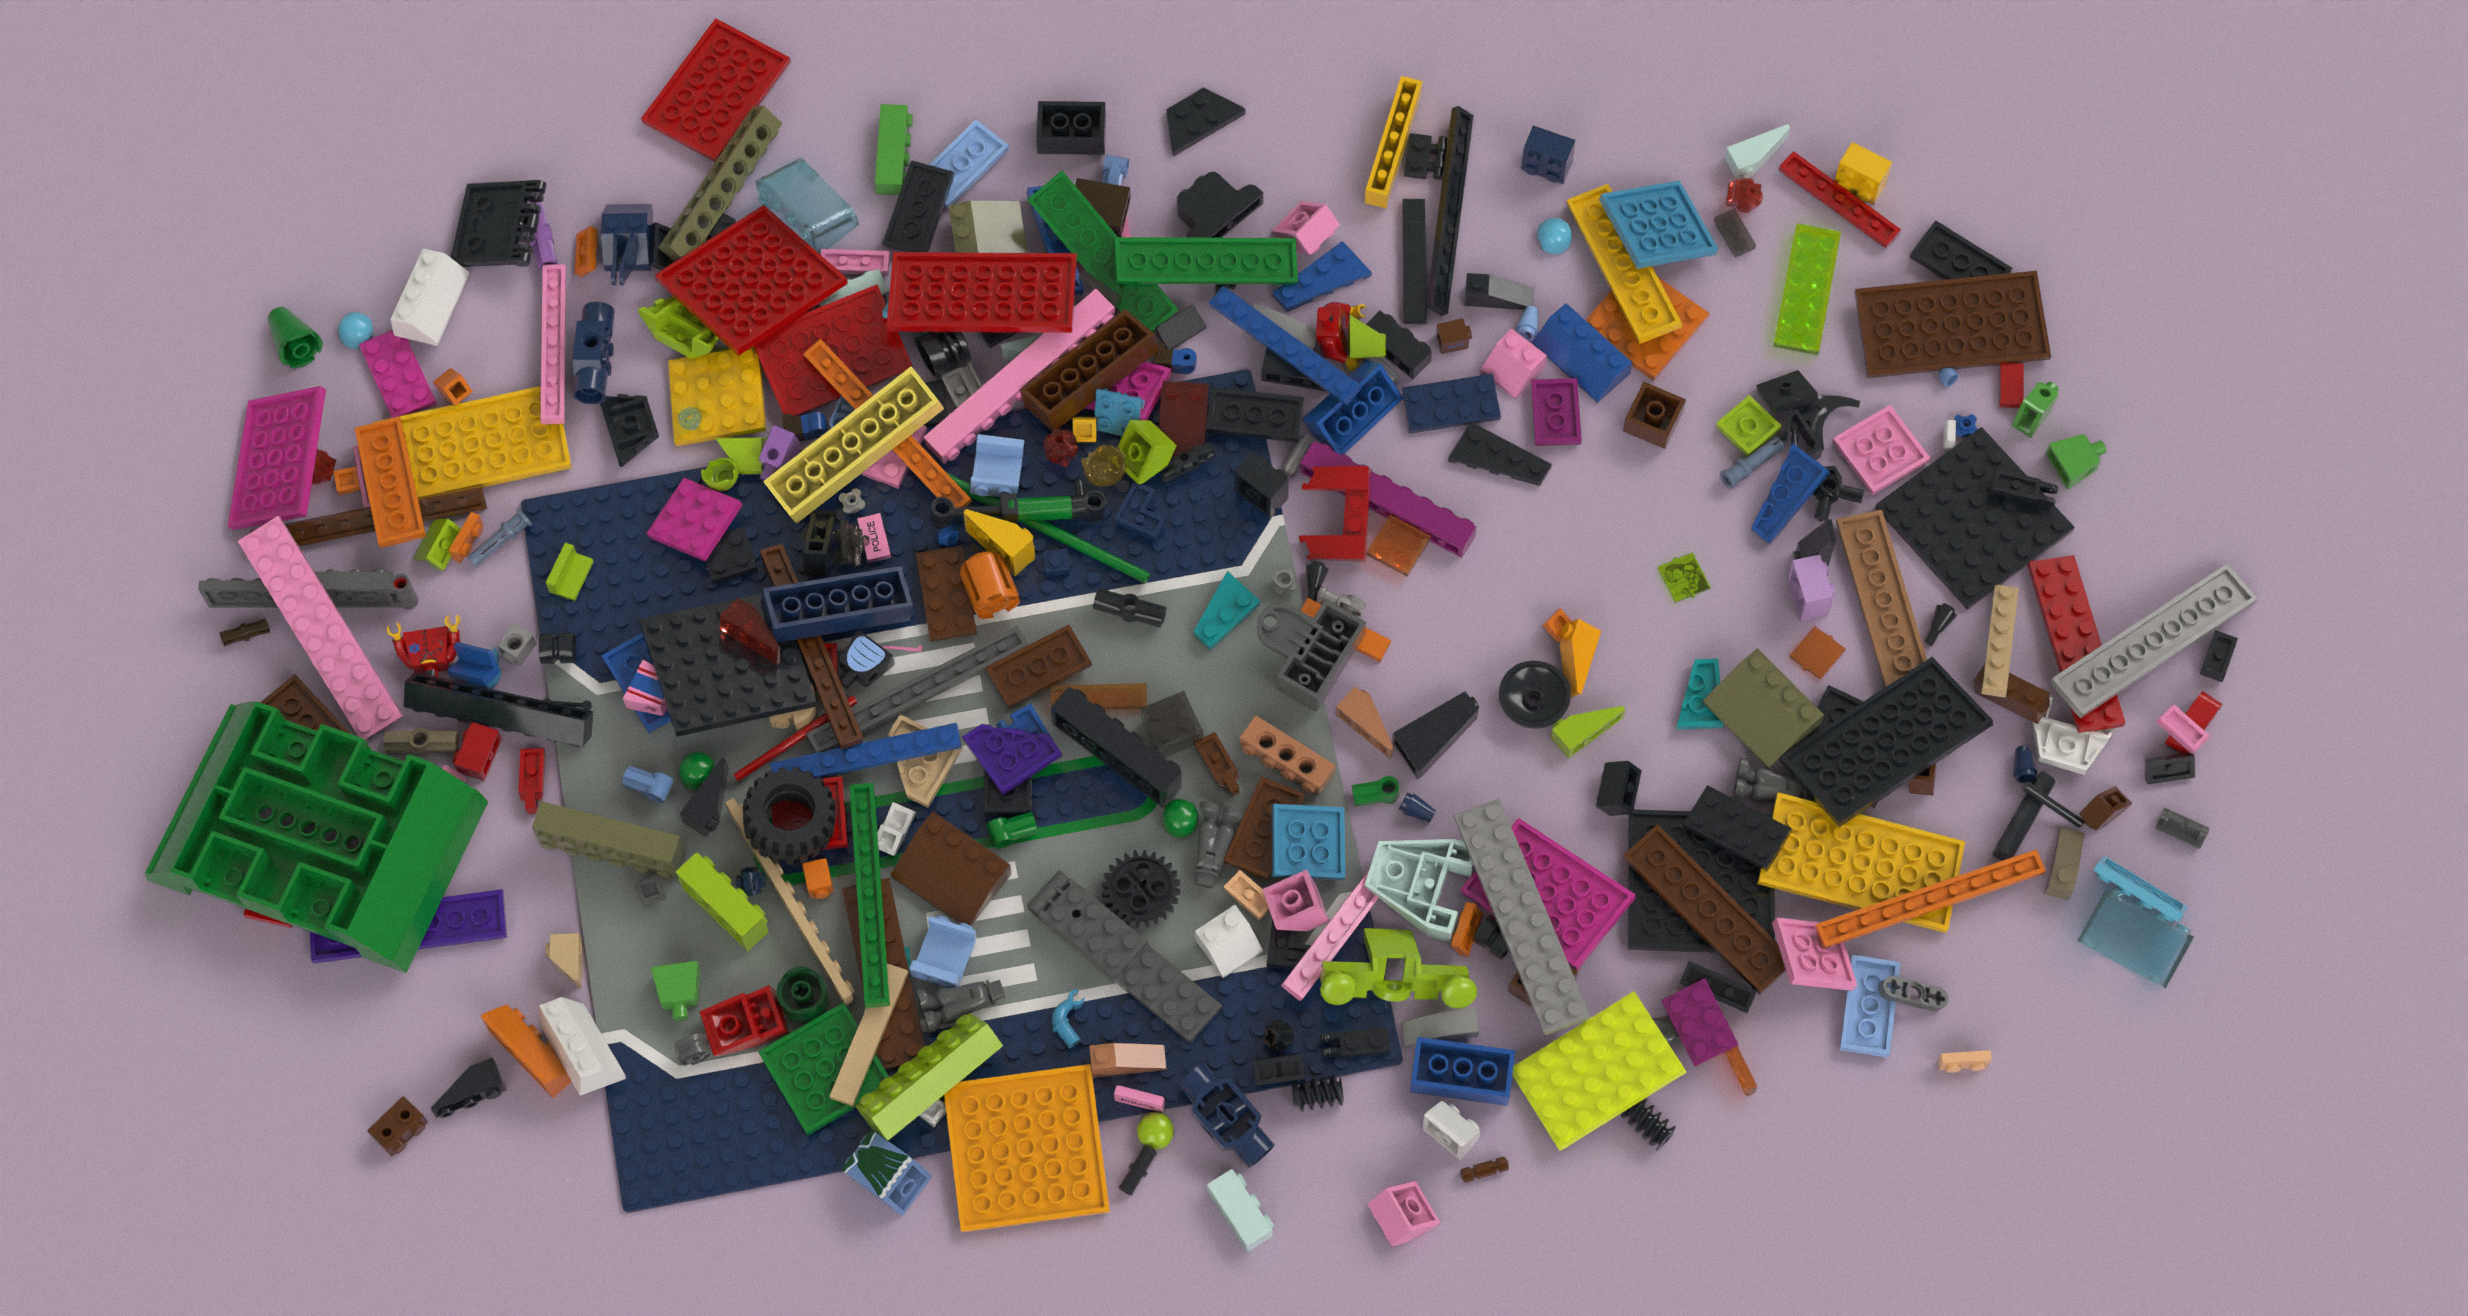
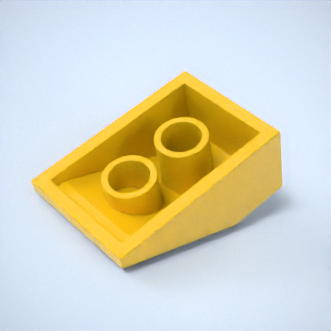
M968 509L963 512L966 532L988 552H998L1005 559L1009 571L1014 576L1018 575L1035 559L1034 537L1026 528L1021 529L1015 523Z

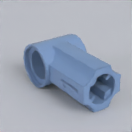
M1106 155L1103 165L1102 182L1122 186L1123 178L1127 176L1129 158Z
M629 766L623 775L622 786L643 793L652 801L664 803L674 780L660 772L652 774Z

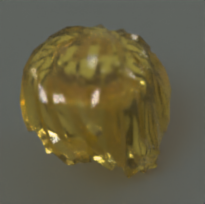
M1105 444L1098 447L1094 452H1089L1088 457L1081 460L1088 481L1099 487H1107L1120 482L1126 468L1124 459L1126 455L1122 454L1119 447L1106 446Z

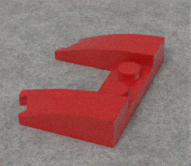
M1369 466L1312 467L1311 470L1314 471V474L1308 484H1302L1301 489L1306 491L1345 492L1343 535H1299L1300 543L1305 542L1310 552L1306 556L1307 559L1366 562L1371 468Z

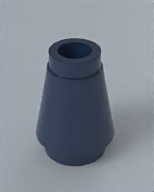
M2019 746L2015 749L2013 776L2019 783H2030L2036 779L2037 769L2029 747Z
M1408 792L1399 807V810L1403 811L1404 815L1426 820L1429 823L1436 812V809L1432 808L1415 793L1412 795Z

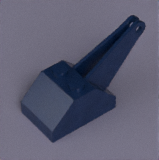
M652 204L606 205L602 212L601 243L603 266L605 271H611L612 286L617 285L618 271L620 286L625 285L632 271H651V266H648L650 225L653 224Z

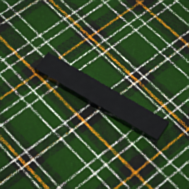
M1403 199L1404 324H1426L1425 199Z

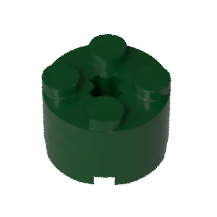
M795 967L783 975V978L777 985V998L782 1011L791 1021L810 1022L826 1012L829 995L824 979L818 972L808 967ZM805 992V996L801 997L800 993Z

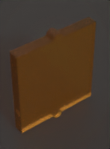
M1814 626L1789 657L1801 665L1804 671H1809L1821 680L1846 651V648L1833 640L1832 635L1828 636Z

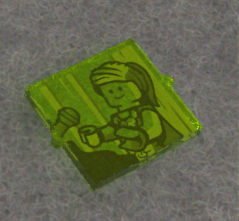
M1693 552L1678 559L1674 557L1673 561L1658 566V570L1675 603L1689 597L1694 598L1696 594L1711 588Z

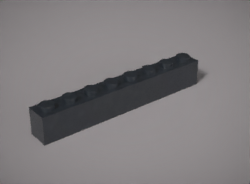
M415 672L405 681L404 707L415 712H428L437 717H451L460 722H473L486 727L492 726L501 728L505 732L523 733L528 737H542L551 742L569 743V745L574 747L584 746L592 737L593 711Z

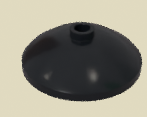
M1536 660L1519 663L1504 675L1500 683V705L1507 717L1520 726L1532 729L1548 727L1559 721L1569 707L1571 697L1569 683L1564 674L1549 663ZM1535 698L1538 700V702L1531 703L1530 699Z

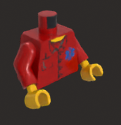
M1330 302L1324 307H1319L1317 310L1316 338L1324 358H1330L1341 364L1346 363V367L1350 371H1354L1360 366L1358 362L1362 361L1363 358L1348 357V315H1352L1356 319L1366 317V315L1360 313V310L1365 309L1366 306L1359 304L1351 307L1345 303Z
M447 615L444 620L446 625L444 627L403 632V636H400L401 625L396 622L399 631L396 633L391 632L388 625L387 633L393 636L392 642L397 657L407 668L413 669L415 673L438 677V672L447 671L450 663L457 656L454 644L460 642V630L457 629V626L461 622V617L456 615V624H452L449 620L450 615Z

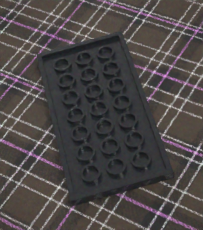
M1931 657L1780 756V762L1830 818L1841 827L1993 726V720L1951 675Z

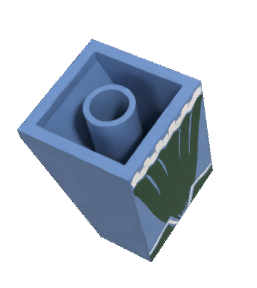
M873 1130L862 1138L859 1147L853 1155L847 1158L844 1167L841 1169L851 1179L901 1216L905 1214L932 1177L913 1158Z

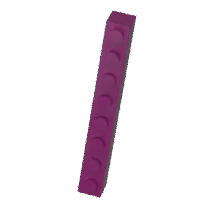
M1314 441L1300 462V473L1312 478L1314 471L1311 470L1312 467L1366 465H1359L1353 462L1349 456L1334 452L1327 444H1319ZM1371 469L1370 510L1460 558L1464 556L1476 536L1477 526L1467 518L1461 519L1454 515L1450 509L1435 505L1429 498L1420 497L1414 494L1410 488L1399 486L1393 483L1389 477L1385 475L1380 476ZM1338 492L1341 495L1345 496V492Z

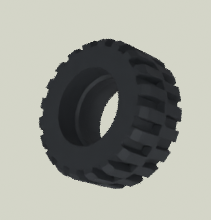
M786 767L778 768L776 773H773L771 770L765 773L764 779L759 777L755 780L754 787H749L743 803L744 833L746 838L750 839L752 848L754 850L759 848L761 856L767 858L769 855L772 857V861L779 863L780 860H786V864H793V860L798 859L802 863L807 861V856L809 855L813 858L819 855L820 848L825 849L829 844V839L833 837L836 822L835 799L832 798L830 788L828 786L824 787L825 781L820 777L813 778V773L808 770L805 773L800 772V768L793 767L792 771H786ZM796 801L805 805L812 812V819L800 829L787 831L773 826L766 818V813L779 802Z

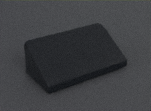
M1191 305L1157 326L1156 336L1161 342H1165L1166 348L1174 349L1207 327L1195 306Z

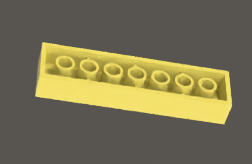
M911 366L763 482L790 517L798 523L944 408Z

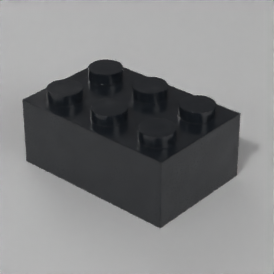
M1038 101L1036 135L1038 154L1105 155L1106 102Z

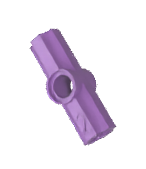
M529 203L541 207V213L537 214L540 216L537 232L533 233L535 234V241L530 242L532 249H534L538 269H542L543 265H558L553 248L554 240L550 225L547 223L543 204Z

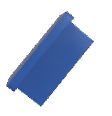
M460 642L454 644L459 660L447 670L450 678L486 687L500 673L491 650Z

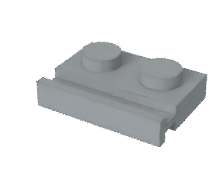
M968 363L963 368L959 367L940 376L956 409L983 386L971 363Z

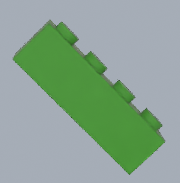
M881 104L875 175L876 194H900L907 174L905 173V168L910 165V153H907V147H911V133H908V127L913 125V114H909L908 105Z

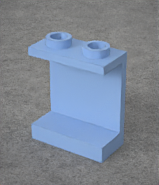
M978 434L970 493L979 496L988 495L1000 497V494H1017L1024 440Z
M929 916V928L916 961L913 960L910 966L911 977L946 988L959 986L977 939L976 930H973L972 926L965 923H960L959 925L951 923L949 919L943 916H937L936 918Z

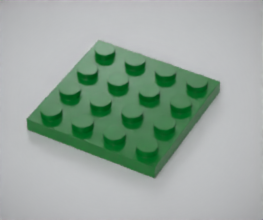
M844 1002L758 1051L807 1136L856 1108L855 1106L860 1103V1099L864 1095L875 1091L879 1084L889 1077L875 1054L854 1106L830 1099L831 1091L858 1029L856 1021Z

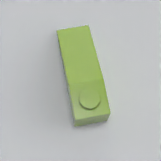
M1623 706L1570 715L1565 720L1561 718L1552 726L1551 739L1569 759L1622 720L1626 709Z

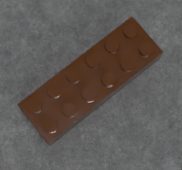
M1124 309L1022 387L1020 393L1024 406L1051 431H1056L1096 400L1097 389L1109 390L1157 353L1159 350L1155 334Z

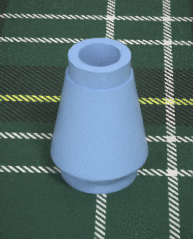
M1527 306L1515 328L1516 332L1527 341H1532L1538 334L1539 311L1534 306Z

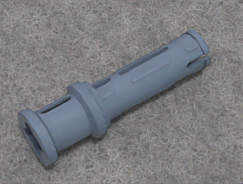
M1774 437L1773 440L1744 460L1738 459L1735 461L1734 466L1720 472L1722 482L1729 489H1733L1740 480L1749 478L1755 468L1784 449L1783 442L1780 441L1777 444L1780 439Z
M520 509L516 510L517 513L507 522L503 521L500 525L501 528L484 541L471 554L467 555L476 567L510 538L512 540L516 539L517 534L525 527L533 525Z

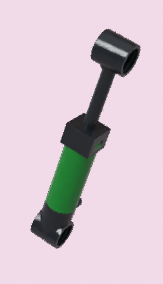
M1082 479L1075 481V496L1017 498V494H1000L999 506L954 508V504L949 498L938 497L931 503L930 522L936 528H947L952 524L954 517H964L963 512L966 509L984 515H1000L1001 520L1015 524L1018 521L1082 518L1089 522H1098L1104 516L1106 497L1103 493L1095 490L1085 494L1084 480Z

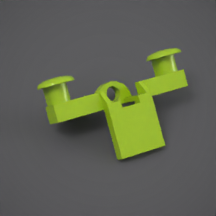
M1364 928L1363 939L1371 963L1322 961L1320 973L1322 985L1320 991L1323 999L1333 1005L1345 1004L1353 997L1366 998L1367 990H1372L1379 998L1392 1002L1408 999L1411 992H1414L1413 999L1438 1000L1439 991H1441L1444 1003L1455 1009L1471 1005L1477 996V986L1469 979L1470 975L1467 966L1421 964V957L1412 930ZM1387 958H1404L1402 980H1384Z

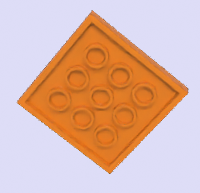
M1659 277V281L1682 322V328L1639 344L1612 291L1608 293L1586 319L1592 327L1632 362L1631 366L1653 381L1709 317V312Z

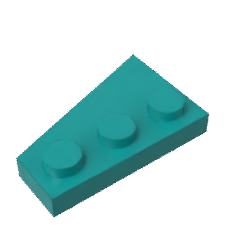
M1227 570L1193 631L1194 636L1205 647L1212 650L1261 605V601Z
M1718 658L1694 660L1676 730L1724 727V724L1703 703V700L1721 683Z

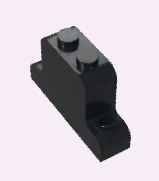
M1209 172L1204 176H1199L1189 189L1182 190L1177 196L1178 217L1191 228L1186 238H1222L1263 204V192L1252 184L1236 190L1217 172Z

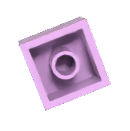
M1820 554L1793 560L1787 580L1800 621L1827 616L1830 606H1832L1833 597H1835L1834 585L1829 583L1827 578L1829 575L1827 563L1822 562Z

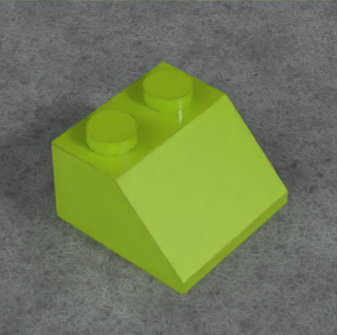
M1129 420L1113 460L1138 484H1143L1169 464L1177 445L1152 421Z

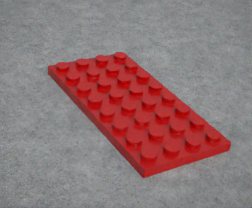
M893 252L886 324L887 331L1072 333L1077 254Z

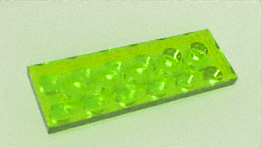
M1796 223L1773 347L1819 355L1841 231Z

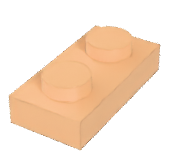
M1241 870L1224 886V891L1259 921L1270 911L1262 888Z
M1990 1050L1942 1053L1938 1059V1069L1946 1070L1948 1073L1958 1072L1963 1068H1970L1972 1071L1984 1070L1992 1060Z

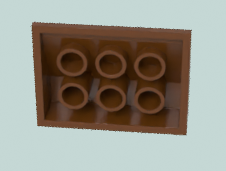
M932 811L917 830L890 876L958 924L965 923L972 926L1012 873L1009 863Z

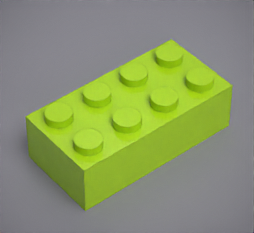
M696 852L676 871L681 888L749 952L769 933L766 925L768 921L764 917L765 912L757 904L752 906L747 901L748 896L740 888L735 889L730 884L732 882L731 879L724 872L719 874L714 869L715 864L706 855L702 857Z

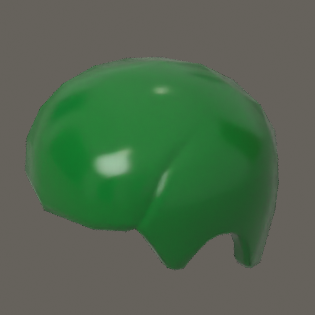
M694 751L688 753L679 765L680 782L686 788L698 790L715 767V762L708 754Z
M1186 799L1170 801L1165 806L1162 815L1163 828L1169 835L1176 838L1187 837L1194 833L1199 820L1198 810L1194 803Z

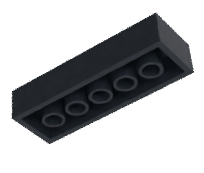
M1069 686L1051 706L1052 724L1163 809L1181 789L1182 771H1180L1181 768L1177 763L1163 758L1162 753L1156 747L1146 745L1142 737L1136 732L1132 731L1130 733L1124 728V724L1119 719L1109 717L1102 706L1088 701L1087 696L1081 690H1074Z

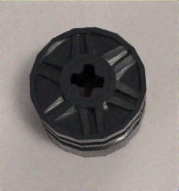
M920 332L914 335L917 349L928 370L935 378L950 371L948 360L956 367L961 365V360L964 363L971 360L968 344L962 332H936V336L933 332Z

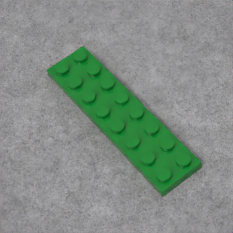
M1062 170L1027 199L1069 251L1077 254L1079 263L1120 312L1126 309L1150 331L1155 332L1157 326L1170 319L1179 311L1158 284H1116L1114 238L1118 236Z
M1114 238L1116 284L1296 285L1298 283L1296 238Z

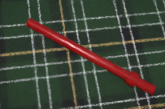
M853 695L847 698L850 707L858 703ZM826 713L733 774L738 782L806 738V733L828 723Z

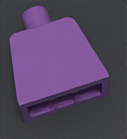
M773 425L759 457V461L764 467L759 477L761 480H766L798 455L802 445L794 433Z

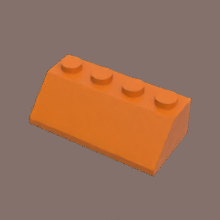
M506 1004L480 1016L488 1031L552 1099L572 1082L559 1058L555 1055L556 1053L550 1042L547 1041L544 1044L539 1038L541 1033L532 1024L528 1027L523 1022L525 1017L517 1008L512 1010Z

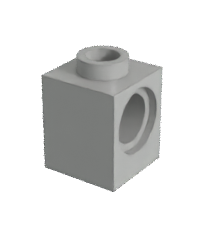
M513 624L497 647L501 653L500 657L509 664L514 662L521 666L537 643L532 634ZM521 644L518 649H511L513 645Z

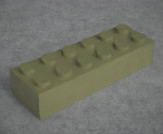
M542 801L532 825L539 844L545 849H561L571 856L585 855L588 859L595 862H600L601 860L609 861L615 867L623 868L628 866L639 873H647V871L656 873L658 877L663 879H670V877L678 878L676 871L682 866L686 854L682 840L678 835Z

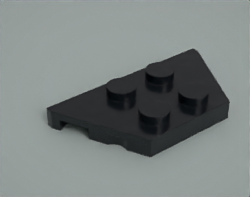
M1204 87L1167 108L1166 114L1172 155L1176 156L1246 114V109Z
M618 394L617 397L605 396V400L600 403L620 467L627 464L659 437L647 396Z

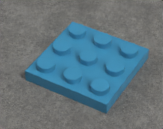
M1273 804L1272 877L1289 878L1307 869L1312 879L1344 880V807Z

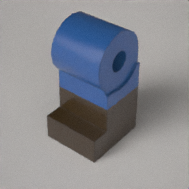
M1157 342L1159 351L1154 355V364L1171 368V373L1190 374L1196 369L1197 355L1195 351L1190 348H1183L1181 350L1165 348V342Z
M813 412L800 416L782 415L783 428L794 433L799 441L820 438L828 431L826 415L824 413Z

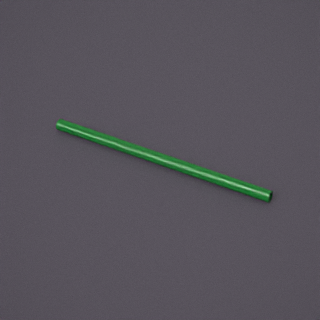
M947 473L969 497L987 506H999V498L971 494V484ZM1044 520L1020 521L1144 584L1149 580V572Z

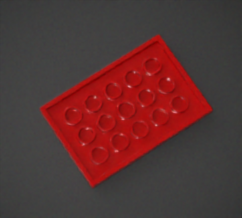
M715 18L641 117V121L643 124L716 162L751 108L760 105L790 64V57Z
M878 284L804 313L753 346L783 415L799 416L839 400L841 397L838 391L803 355L820 339L866 388L900 375L911 366L914 368L898 331H887V318H883V309L886 303Z

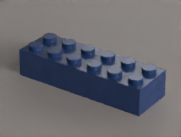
M901 566L763 588L761 607L771 643L910 621L913 608Z

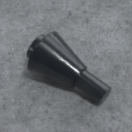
M1311 561V564L1306 565L1309 589L1308 598L1315 602L1318 591L1329 570L1323 562Z
M1946 603L1936 605L1930 627L1931 630L1924 640L1926 644L1933 646L1939 633H1942L1957 617L1952 606Z

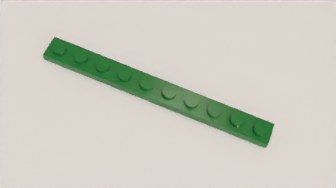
M874 782L850 785L864 1001L865 1008L890 1006L875 788Z

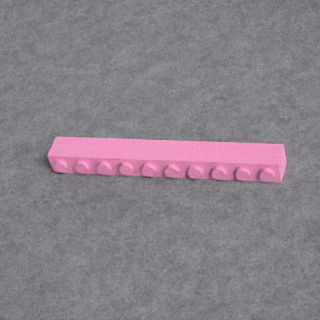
M1097 289L1093 290L1074 307L1072 333L1042 334L924 436L925 445L943 464L948 460H954L965 445L969 446L974 443L979 433L990 429L995 423L994 420L1000 415H1006L1016 401H1022L1020 393L1022 387L1116 316L1115 307Z

